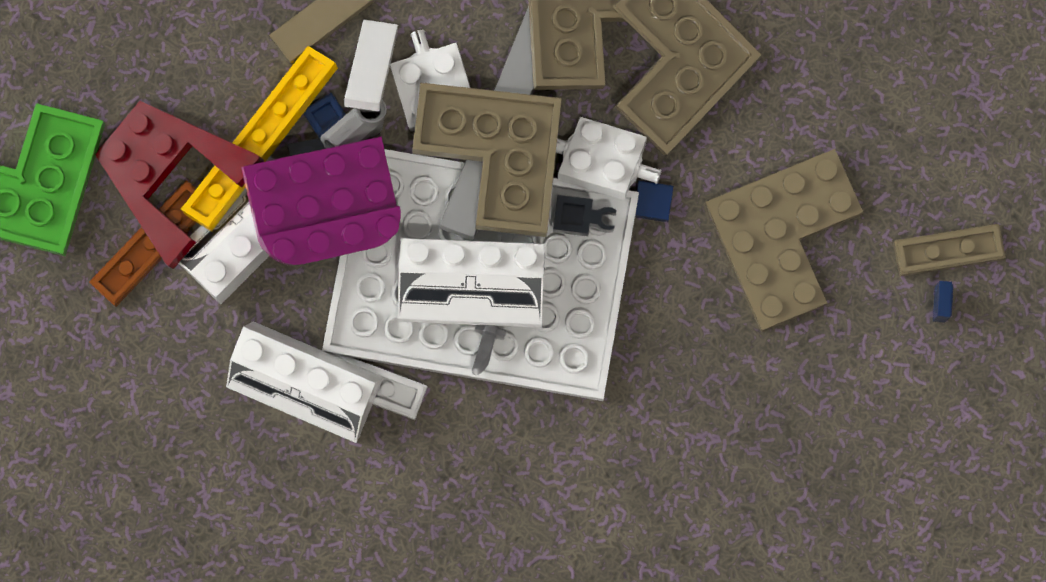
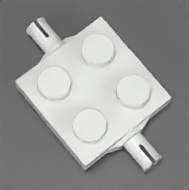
M418 30L421 44L416 32L410 34L416 53L409 58L390 64L410 131L415 130L420 83L470 88L457 43L438 49H429L425 30Z
M580 117L574 134L567 141L557 138L556 153L563 154V162L558 172V180L625 201L630 186L637 178L658 184L662 170L642 164V154L647 141V137Z

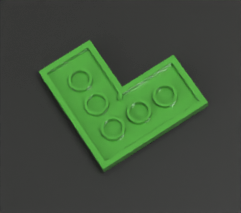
M36 103L16 169L0 165L1 240L66 256L96 157L95 154L98 151L105 123L103 120Z

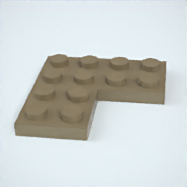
M528 0L534 90L603 89L605 87L601 22H627L613 8L619 0Z
M619 0L613 8L662 57L615 107L665 156L756 62L761 54L708 0Z
M420 83L412 154L483 162L475 229L547 237L562 98Z
M835 149L705 202L708 213L761 332L827 305V301L800 240L863 214L861 205Z

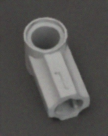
M382 100L380 111L353 108L321 136V142L325 148L364 141L378 135L383 128L387 108L385 102ZM372 113L377 118L371 120L366 119L362 116V114Z

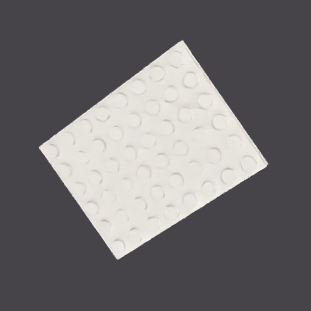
M384 149L396 204L401 209L399 229L396 235L379 247L340 256L322 351L361 360L603 401L639 192L628 191L624 201L559 181L558 178H553L547 237L477 230L473 241L545 244L542 328L499 326L500 329L506 330L505 339H495L488 366L481 374L473 375L472 368L482 339V335L474 331L476 325L398 322L401 238L472 241L440 229V223L465 163ZM557 195L593 199L592 210H600L604 207L616 209V216L605 215L601 219L605 225L615 226L614 231L605 233L597 227L590 226L588 236L553 232Z

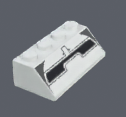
M269 157L267 161H271L274 159ZM246 188L212 232L201 225L190 236L196 243L178 264L215 300L222 304L269 257L265 250H262L258 242Z
M401 238L398 322L542 328L545 244Z
M253 321L242 328L230 359L226 387L357 443L383 376Z

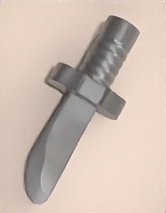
M476 325L474 331L481 334L482 339L472 368L473 375L481 374L488 366L495 339H505L506 330L500 329L499 326Z

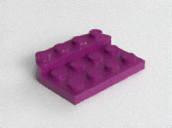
M382 137L241 167L258 242L262 250H265L271 258L280 263L301 265L373 249L388 242L398 232L401 209L396 204Z

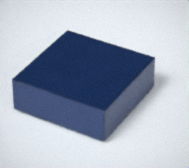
M332 93L310 105L303 113L318 138H321L326 131L346 115Z
M639 181L637 189L639 196L635 218L668 222L674 186Z
M939 281L935 286L933 322L945 323L952 316V282Z

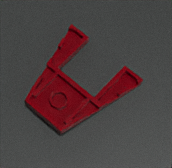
M139 101L95 155L165 264L174 269L194 246L196 241L148 200L192 146L240 187H243L245 184L241 167L262 163L264 159L253 152Z

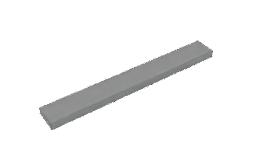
M529 6L494 91L528 95L533 93ZM466 160L440 223V229L473 241L477 232L475 227L483 162Z

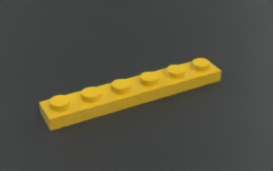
M307 46L232 143L257 154L266 162L338 69L336 63L310 46ZM214 166L181 210L186 216L212 232L246 186L244 184L243 187H240L219 168Z

